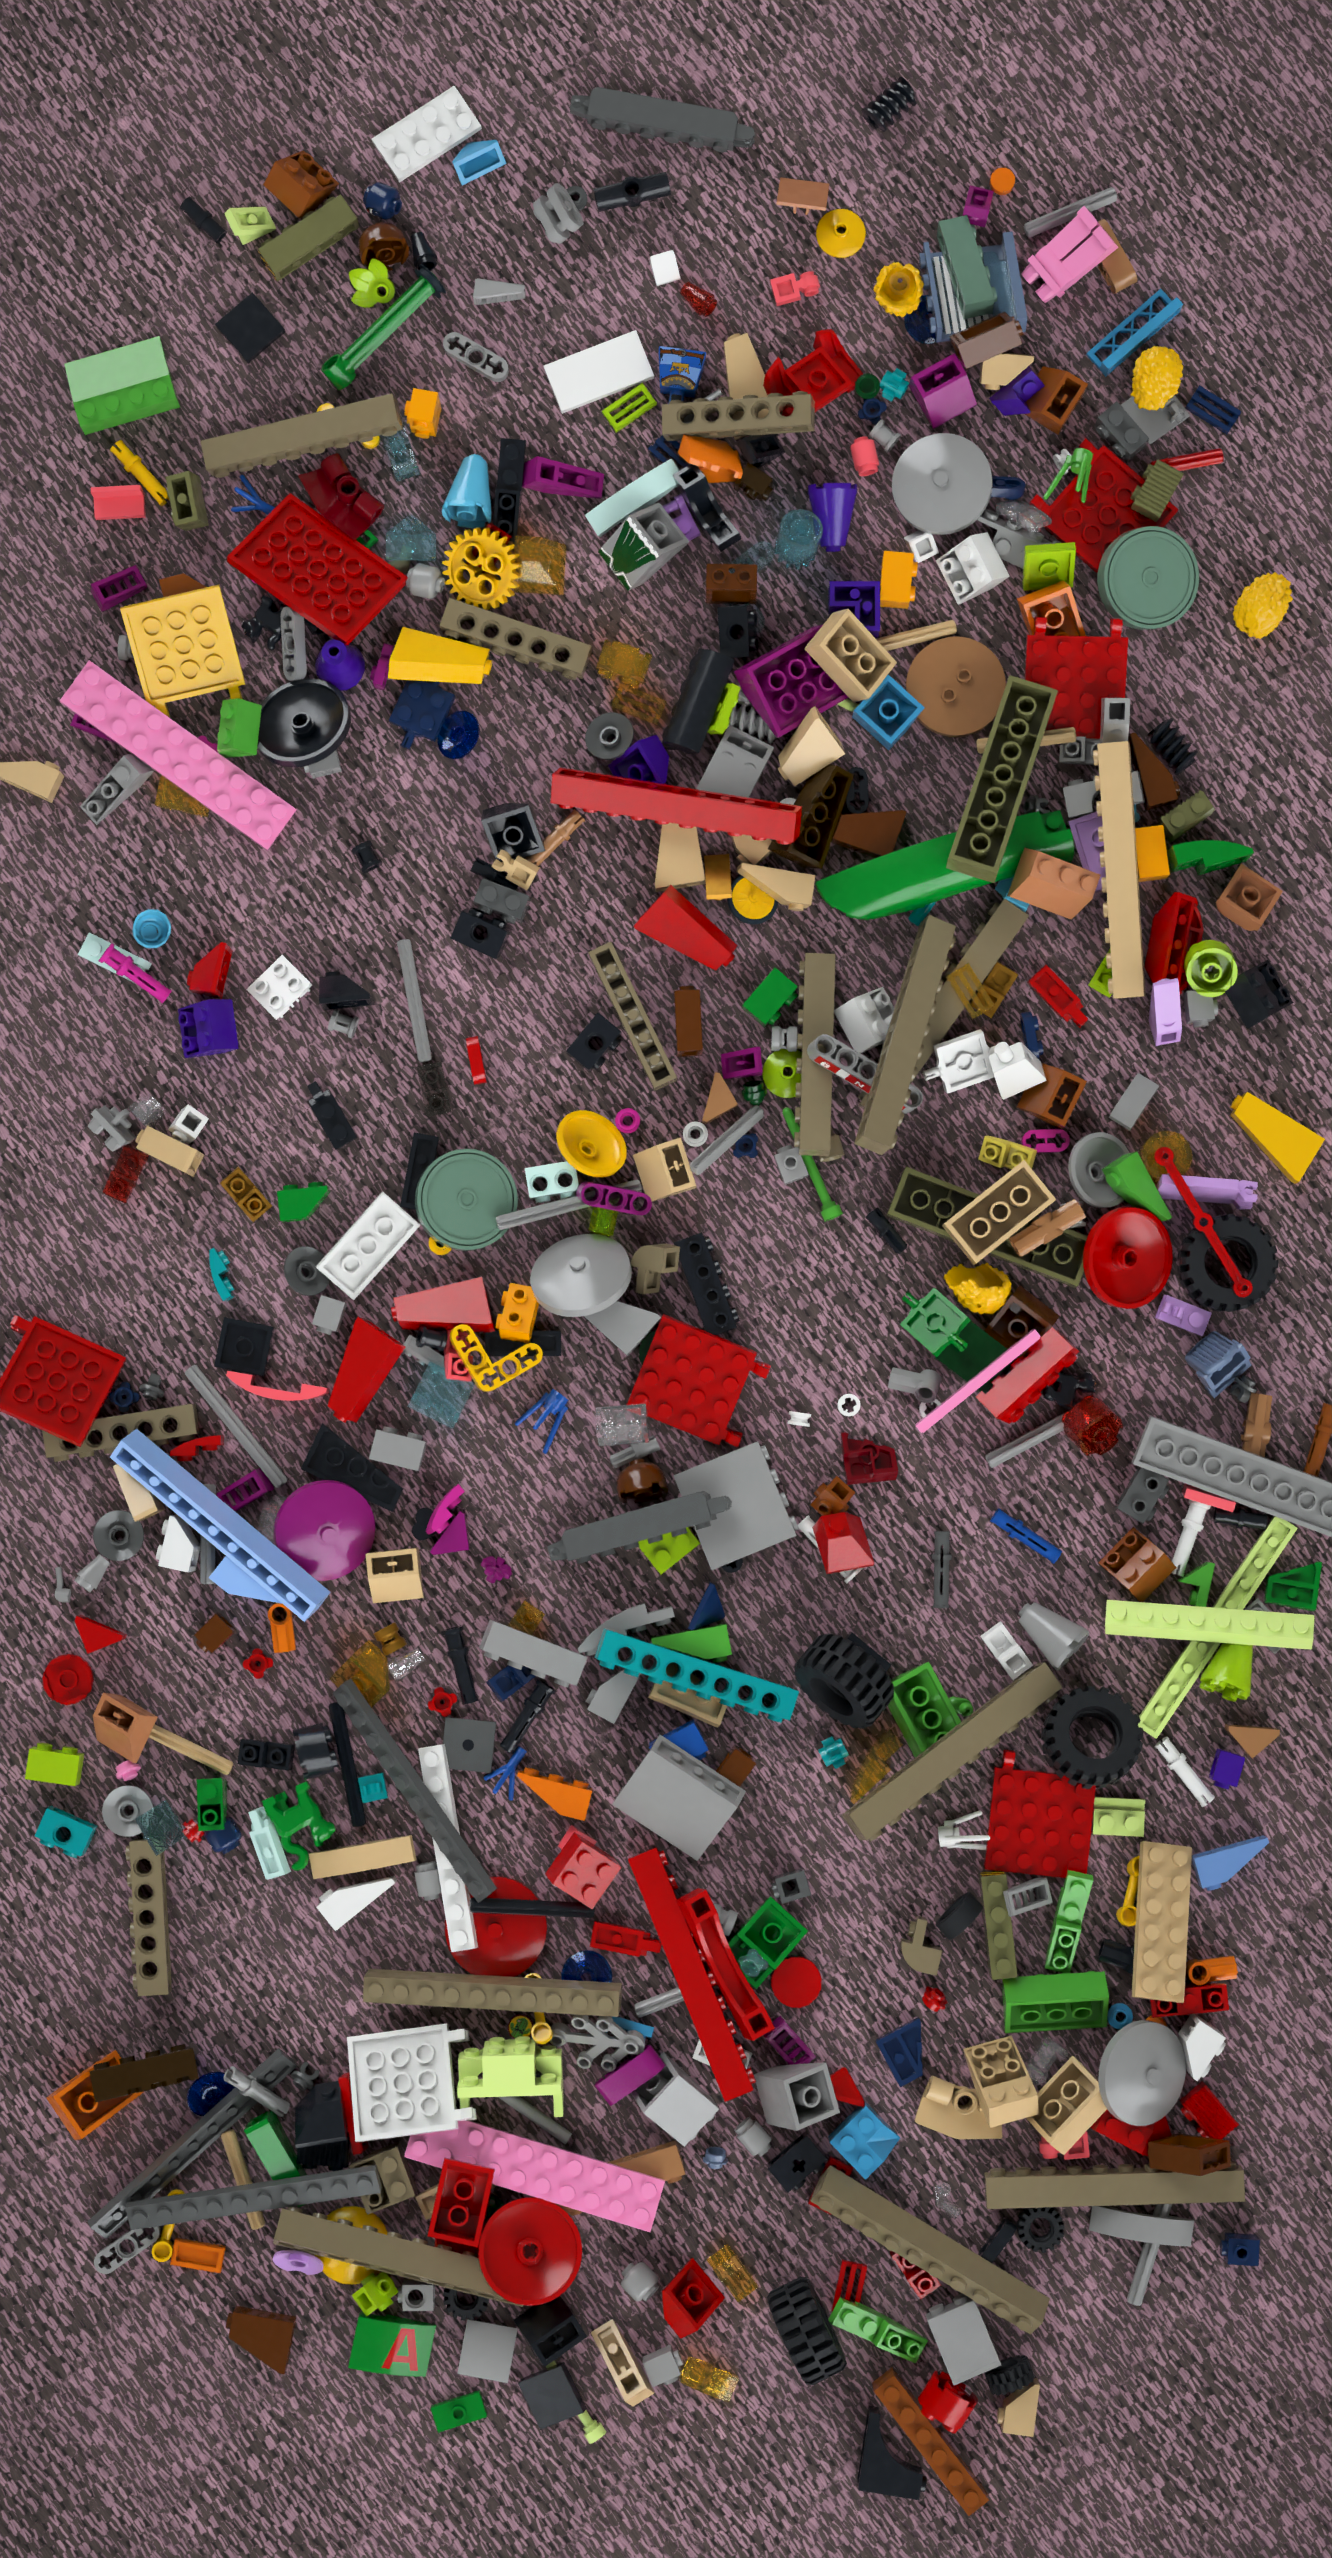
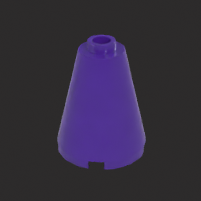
M823 483L822 487H816V484L808 485V495L820 546L826 547V552H840L841 547L846 546L858 490L857 484Z
M330 640L324 644L318 653L315 670L319 680L333 684L340 691L348 690L356 686L365 671V660L361 651L351 643L346 645L339 640Z

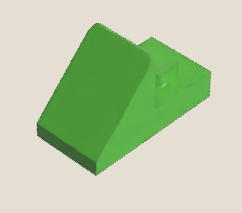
M1205 1562L1177 1580L1196 1585L1195 1590L1190 1592L1189 1605L1206 1607L1215 1563Z

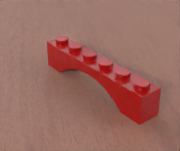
M697 1888L677 1899L676 1902L743 2037L754 2041L775 2029L764 2005L748 1983L731 1951L723 1932L718 1912L707 1890Z

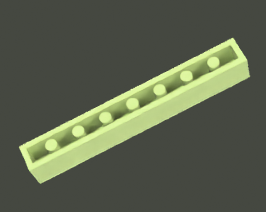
M1107 1600L1105 1634L1312 1650L1314 1615Z

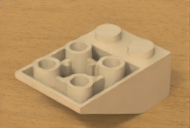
M1012 2035L963 2049L979 2103L989 2128L1039 2114L1038 2094Z

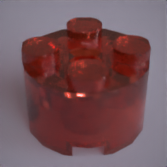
M1092 1395L1085 1396L1081 1402L1076 1404L1070 1411L1065 1412L1062 1417L1065 1435L1087 1456L1094 1453L1100 1456L1111 1450L1119 1441L1116 1437L1119 1429H1123L1122 1420L1102 1400Z

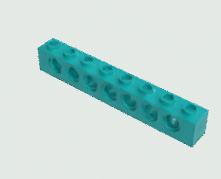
M605 1628L603 1629L594 1657L600 1660V1666L613 1670L615 1665L624 1668L623 1673L638 1677L639 1673L648 1675V1681L662 1685L664 1680L673 1683L671 1687L673 1689L686 1693L687 1688L697 1691L695 1696L707 1700L714 1696L720 1698V1704L734 1708L736 1703L745 1706L743 1710L745 1712L758 1715L759 1711L768 1714V1719L782 1723L783 1719L790 1721L799 1691ZM622 1647H628L630 1650L629 1658L620 1661L618 1651ZM646 1655H652L654 1658V1664L650 1668L642 1666V1659ZM675 1662L678 1665V1671L675 1675L668 1676L666 1667L668 1664ZM700 1670L702 1679L700 1682L693 1684L690 1680V1675L693 1671ZM718 1678H724L726 1681V1686L722 1691H716L714 1688V1683ZM747 1685L750 1693L748 1697L740 1699L738 1691L740 1687ZM767 1693H771L774 1698L770 1706H764L762 1703V1698Z

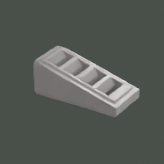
M475 279L474 305L520 300L526 297L525 286L522 284Z
M1038 1877L1003 1891L1009 1917L1053 1903L1047 1878ZM1032 1888L1035 1889V1894H1036V1898H1037V1899H1035V1897H1034V1893H1033V1889H1032ZM1026 1890H1028L1030 1902H1028ZM1020 1892H1021V1896H1022V1900H1023V1905H1021V1901H1020V1897H1019V1893H1020ZM1012 1895L1015 1897L1016 1908L1014 1907Z

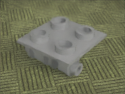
M1175 395L1168 399L1163 409L1159 407L1157 411L1144 408L1139 409L1138 404L1134 402L1133 396L1121 404L1122 408L1149 437V445L1190 417Z

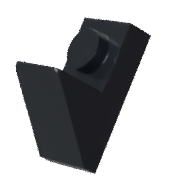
M775 434L753 435L744 437L738 442L747 462L758 469L785 453Z

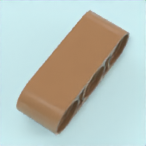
M1105 219L1098 221L1099 224L1116 243L1118 248L1099 263L1098 269L1107 285H1111V292L1116 294L1136 283L1138 279L1132 264L1110 225Z

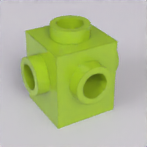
M381 2272L377 2276L371 2273L361 2281L363 2287L352 2294V2297L367 2317L377 2308L382 2312L394 2302L391 2298L399 2291L395 2287L394 2281L386 2272Z

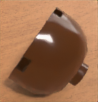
M387 222L375 223L366 228L360 236L359 256L362 264L366 265L367 268L371 259L375 258L381 261L390 271L393 269L389 265L399 262L402 265L406 262L409 256V246L404 234L397 226Z
M644 1459L631 1461L630 1465L621 1471L617 1479L619 1501L628 1504L627 1499L637 1498L634 1501L635 1503L651 1501L662 1497V1491L666 1494L668 1492L664 1472L660 1467L653 1463L645 1462Z

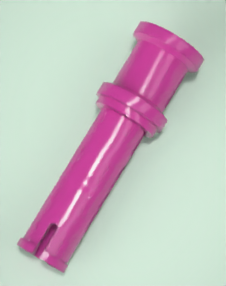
M111 943L98 961L101 963L105 962L116 970L118 976L125 975L163 1003L172 990L166 988L133 963L132 957H126L115 949V945Z

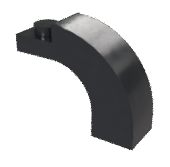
M689 464L673 474L678 490L684 498L690 513L711 544L714 543L718 550L722 552L741 540L740 533L726 517L714 498L706 476L696 465Z

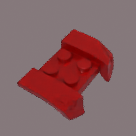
M832 329L816 331L813 344L815 350L788 369L784 370L782 361L778 357L766 372L763 386L767 395L780 393L783 396H790L798 391L807 392L814 399L815 412H817L846 391L847 393L853 391L857 379L863 373L845 351L836 333ZM788 407L784 409L782 416H790L794 408Z

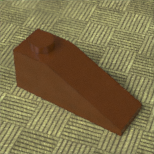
M1135 732L1130 733L1128 742L1130 743V752L1135 771H1138L1140 774L1145 799V811L1175 804L1178 796H1180L1178 782L1173 781L1172 774Z

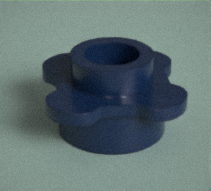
M876 398L864 399L863 407L858 411V417L862 420L867 419L873 425H876L881 420L880 417L886 411L887 406L885 402H880Z
M754 1133L743 1135L735 1142L734 1156L736 1158L742 1156L755 1158L758 1154L756 1150L757 1135ZM747 1143L748 1147L744 1148L743 1144Z
M122 1382L120 1388L110 1393L109 1399L119 1406V1411L127 1412L133 1403L139 1401L140 1396L132 1391L129 1383ZM123 1395L127 1396L125 1400L122 1399Z

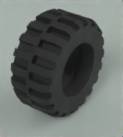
M1235 1214L1212 1217V1227L1220 1240L1236 1241L1248 1252L1251 1267L1246 1279L1252 1283V1292L1247 1297H1239L1233 1292V1287L1217 1285L1209 1278L1204 1260L1211 1244L1202 1231L1196 1230L1195 1227L1184 1238L1181 1244L1182 1249L1178 1252L1179 1266H1177V1271L1182 1277L1180 1282L1183 1288L1186 1287L1189 1291L1188 1295L1192 1299L1199 1301V1305L1205 1308L1209 1307L1213 1311L1232 1312L1248 1308L1259 1302L1264 1295H1267L1271 1290L1270 1285L1276 1280L1275 1269L1279 1265V1260L1275 1259V1253H1278L1276 1246H1272L1270 1242L1272 1238L1269 1233H1264L1261 1229L1262 1226L1257 1222L1249 1221L1250 1218L1238 1217ZM1207 1220L1201 1222L1200 1225L1206 1226Z
M829 1633L818 1636L796 1662L794 1673L797 1683L801 1685L802 1691L823 1712L825 1711L833 1719L839 1720L844 1725H850L852 1728L863 1729L872 1726L894 1697V1685L891 1683V1678L885 1673L882 1665H879L872 1655L867 1654L862 1647L856 1646L849 1639H843L842 1636H834Z
M1086 1686L1084 1690L1079 1687L1072 1690L1069 1695H1063L1046 1717L1043 1724L1044 1729L1041 1732V1740L1044 1741L1042 1745L1043 1754H1048L1047 1763L1050 1768L1055 1766L1058 1769L1055 1774L1060 1778L1065 1775L1069 1778L1068 1783L1073 1786L1081 1783L1084 1789H1090L1092 1786H1096L1097 1789L1105 1788L1107 1784L1113 1785L1121 1777H1124L1139 1758L1138 1754L1143 1746L1140 1740L1144 1736L1143 1728L1138 1727L1141 1721L1139 1715H1133L1131 1712L1134 1708L1128 1701L1124 1704L1120 1700L1123 1697L1116 1692L1113 1696L1109 1694V1689L1101 1687L1099 1691L1095 1690V1686ZM1080 1717H1093L1105 1723L1114 1737L1115 1745L1112 1753L1100 1759L1090 1758L1080 1753L1070 1738L1069 1729L1072 1722Z
M800 2276L770 2291L767 2296V2302L784 2345L805 2384L815 2385L843 2371L847 2365L845 2355L810 2280L807 2277Z

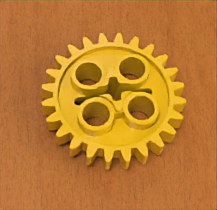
M480 527L474 528L473 532L469 529L464 531V535H457L456 539L458 542L452 541L449 543L453 550L444 552L449 557V560L442 561V564L448 566V570L443 571L442 574L449 575L450 579L445 582V585H453L450 594L457 592L459 594L457 597L458 601L466 599L465 603L473 604L479 608L482 606L483 609L489 610L491 606L495 609L500 607V603H507L508 599L506 596L512 597L515 595L511 588L520 586L514 580L522 577V574L516 572V568L521 567L522 564L515 563L514 559L520 555L519 553L512 554L511 550L515 545H506L507 536L498 539L499 531L491 534L490 528H485L481 531ZM473 546L479 550L478 558L472 554ZM495 557H497L501 562L500 569L496 568L494 565ZM463 558H465V560L471 564L465 563L463 561ZM464 569L470 573L469 581L463 576ZM493 574L499 575L501 577V580H499V578ZM486 580L492 585L491 592L485 588Z

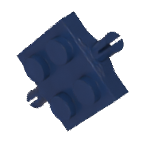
M407 680L389 719L390 723L401 727L406 732L400 744L401 747L410 750L415 737H424L431 741H436L456 698L454 694L443 690L439 686L440 682Z

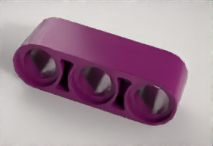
M592 1181L582 1182L576 1190L578 1199L589 1206L634 1215H645L652 1207L651 1198L647 1194L636 1190ZM588 1187H593L595 1189V1196L590 1200H586L584 1196L585 1190ZM618 1192L620 1196L619 1201L611 1205L609 1203L610 1194ZM637 1197H642L644 1200L643 1206L635 1210L633 1207L634 1200Z
M649 2044L645 2046L641 2054L632 2055L618 2065L614 2071L604 2075L605 2079H599L594 2086L608 2105L612 2106L658 2074L666 2064Z

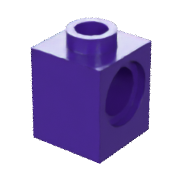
M1217 1748L1208 1778L1215 1781V1786L1229 1790L1230 1785L1237 1787L1245 1757Z

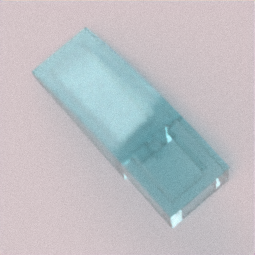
M404 424L403 430L397 431V434L393 436L381 435L396 481L399 482L419 475L420 471Z

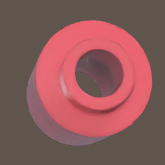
M867 436L856 438L850 446L855 470L858 471L859 476L875 474L878 472L879 460L874 440L868 439Z

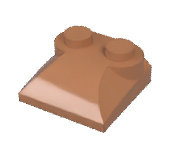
M1241 863L1221 895L1217 898L1216 907L1222 915L1243 929L1258 931L1283 891Z

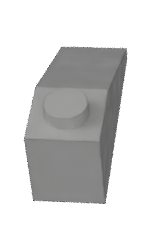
M646 1655L642 1659L643 1667H645L650 1655ZM623 1668L602 1683L597 1690L592 1688L585 1701L589 1703L587 1710L614 1724L641 1673H639L638 1677L623 1673Z

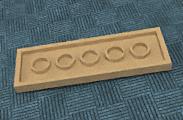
M1148 1841L1140 1842L1132 1997L1184 2003L1192 1847Z

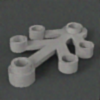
M574 2014L571 2021L573 2027L576 2029H586L590 2034L571 2032L570 2028L563 2023H554L551 2026L553 2037L550 2043L556 2047H560L567 2042L593 2045L587 2051H582L578 2055L576 2063L583 2069L590 2068L593 2059L608 2047H619L612 2054H605L602 2059L601 2067L609 2072L614 2071L618 2061L627 2054L638 2055L645 2048L644 2036L636 2030L626 2032L613 2021L611 2016H599L596 2024L588 2019L587 2015ZM610 2031V2032L613 2033L616 2037H614V2036H609V2035H608L607 2033H605V2032Z

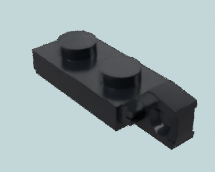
M316 1081L309 1084L307 1087L313 1096L309 1100L310 1107L335 1150L357 1139V1135L333 1094L329 1090L322 1092Z

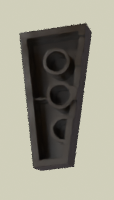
M827 765L810 776L793 804L802 806L800 836L794 843L787 845L779 844L776 840H772L768 850L801 867L822 869L854 774L837 765Z

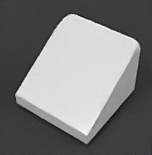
M674 250L650 256V265L657 286L681 279Z
M918 530L904 537L910 552L914 553L915 562H922L939 553L933 535Z

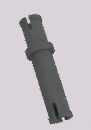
M934 1531V1554H932V1559L934 1560L933 1608H949V1560H952L949 1542L950 1531ZM941 1545H943V1567H941ZM941 1572H943V1588H942V1594H940V1573H941Z

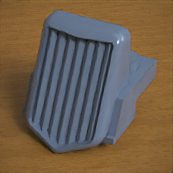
M1217 1331L1211 1332L1200 1340L1185 1356L1187 1364L1196 1371L1203 1386L1213 1398L1217 1397L1235 1381L1236 1376L1239 1377L1251 1366L1250 1356L1244 1346L1234 1339L1231 1341Z

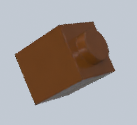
M218 1612L194 1635L198 1639L196 1644L204 1652L209 1650L211 1653H214L236 1629Z

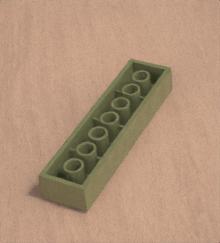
M1009 675L948 857L947 869L995 883L1058 690Z
M905 1167L886 1216L955 1242L942 1225L977 1198L979 1194ZM1035 1216L1032 1220H1030L1027 1224H1025L1022 1228H1020L1009 1238L1013 1237L1017 1233L1031 1226V1223L1037 1220L1039 1217ZM1066 1229L1057 1238L1045 1245L1041 1244L1033 1251L1021 1257L1015 1252L1008 1238L988 1255L1076 1288L1084 1272L1083 1252L1088 1236L1071 1229Z

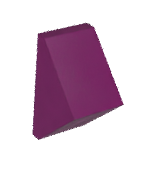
M760 1047L721 1054L723 1079L762 1076Z
M463 1511L457 1514L430 1551L431 1554L437 1555L471 1549L466 1514Z

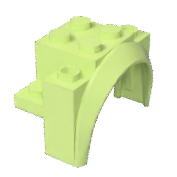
M519 2036L505 2040L503 2037H493L489 2041H485L484 2048L481 2050L478 2048H467L459 2053L457 2096L460 2098V2109L470 2107V2098L553 2095L554 2117H563L562 2049H556L555 2046L551 2045L539 2047L533 2039L527 2036ZM536 2069L543 2075L536 2077ZM483 2071V2079H479L478 2075Z

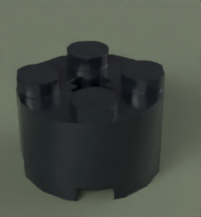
M322 1722L293 1730L294 1737L299 1736V1740L295 1741L300 1766L307 1768V1772L303 1773L304 1780L335 1772L334 1768L339 1767L335 1751H330L328 1743L333 1742L329 1726H323Z

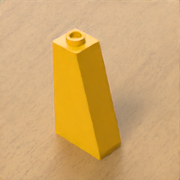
M402 627L390 657L388 678L482 684L485 674L489 675L492 667V660H489L490 649Z
M1249 1092L1244 1093L1242 1096L1237 1095L1230 1108L1234 1109L1230 1116L1292 1183H1298L1325 1139Z

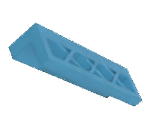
M1159 289L1088 351L1086 356L1105 377L1108 376L1180 313L1183 303L1177 297L1172 301L1162 289ZM1160 297L1167 306L1159 313L1152 312V304ZM1149 307V312H1143ZM1136 317H1148V322L1142 328L1133 329ZM1119 332L1130 333V338L1122 345H1115V336ZM1112 339V345L1107 344ZM1100 349H1111V355L1103 362L1095 355Z

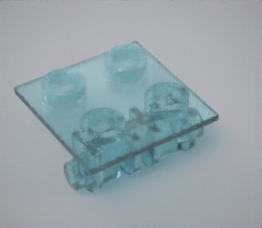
M430 1361L407 1407L453 1429L461 1416V1412L475 1383L446 1379L445 1368Z

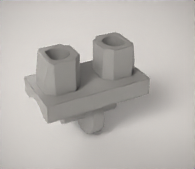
M105 1105L100 1109H94L91 1113L93 1118L88 1124V1128L97 1135L106 1130L110 1136L105 1141V1145L112 1152L132 1143L137 1138L128 1129L132 1125L127 1120V1117L130 1115L128 1109L120 1112L115 1106L109 1109Z

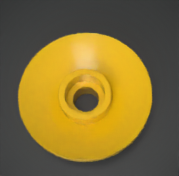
M835 209L826 213L820 219L816 229V238L821 249L828 255L836 258H846L854 255L862 247L866 236L865 226L861 218L847 209ZM843 227L846 232L838 233L837 228Z

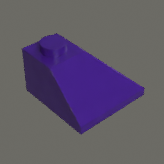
M654 735L638 740L622 756L611 762L608 767L612 774L617 777L665 784L669 755L658 736Z

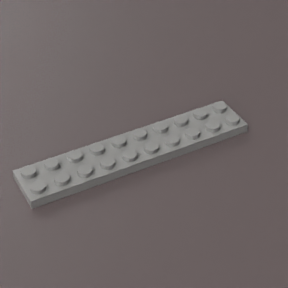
M1150 1415L1132 1459V1464L1332 1537V1482Z

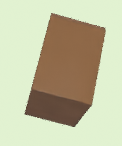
M715 1072L703 1115L702 1123L708 1124L738 1107V1103L723 1077Z
M1225 1724V1730L1247 1756L1252 1759L1280 1735V1730L1277 1728Z

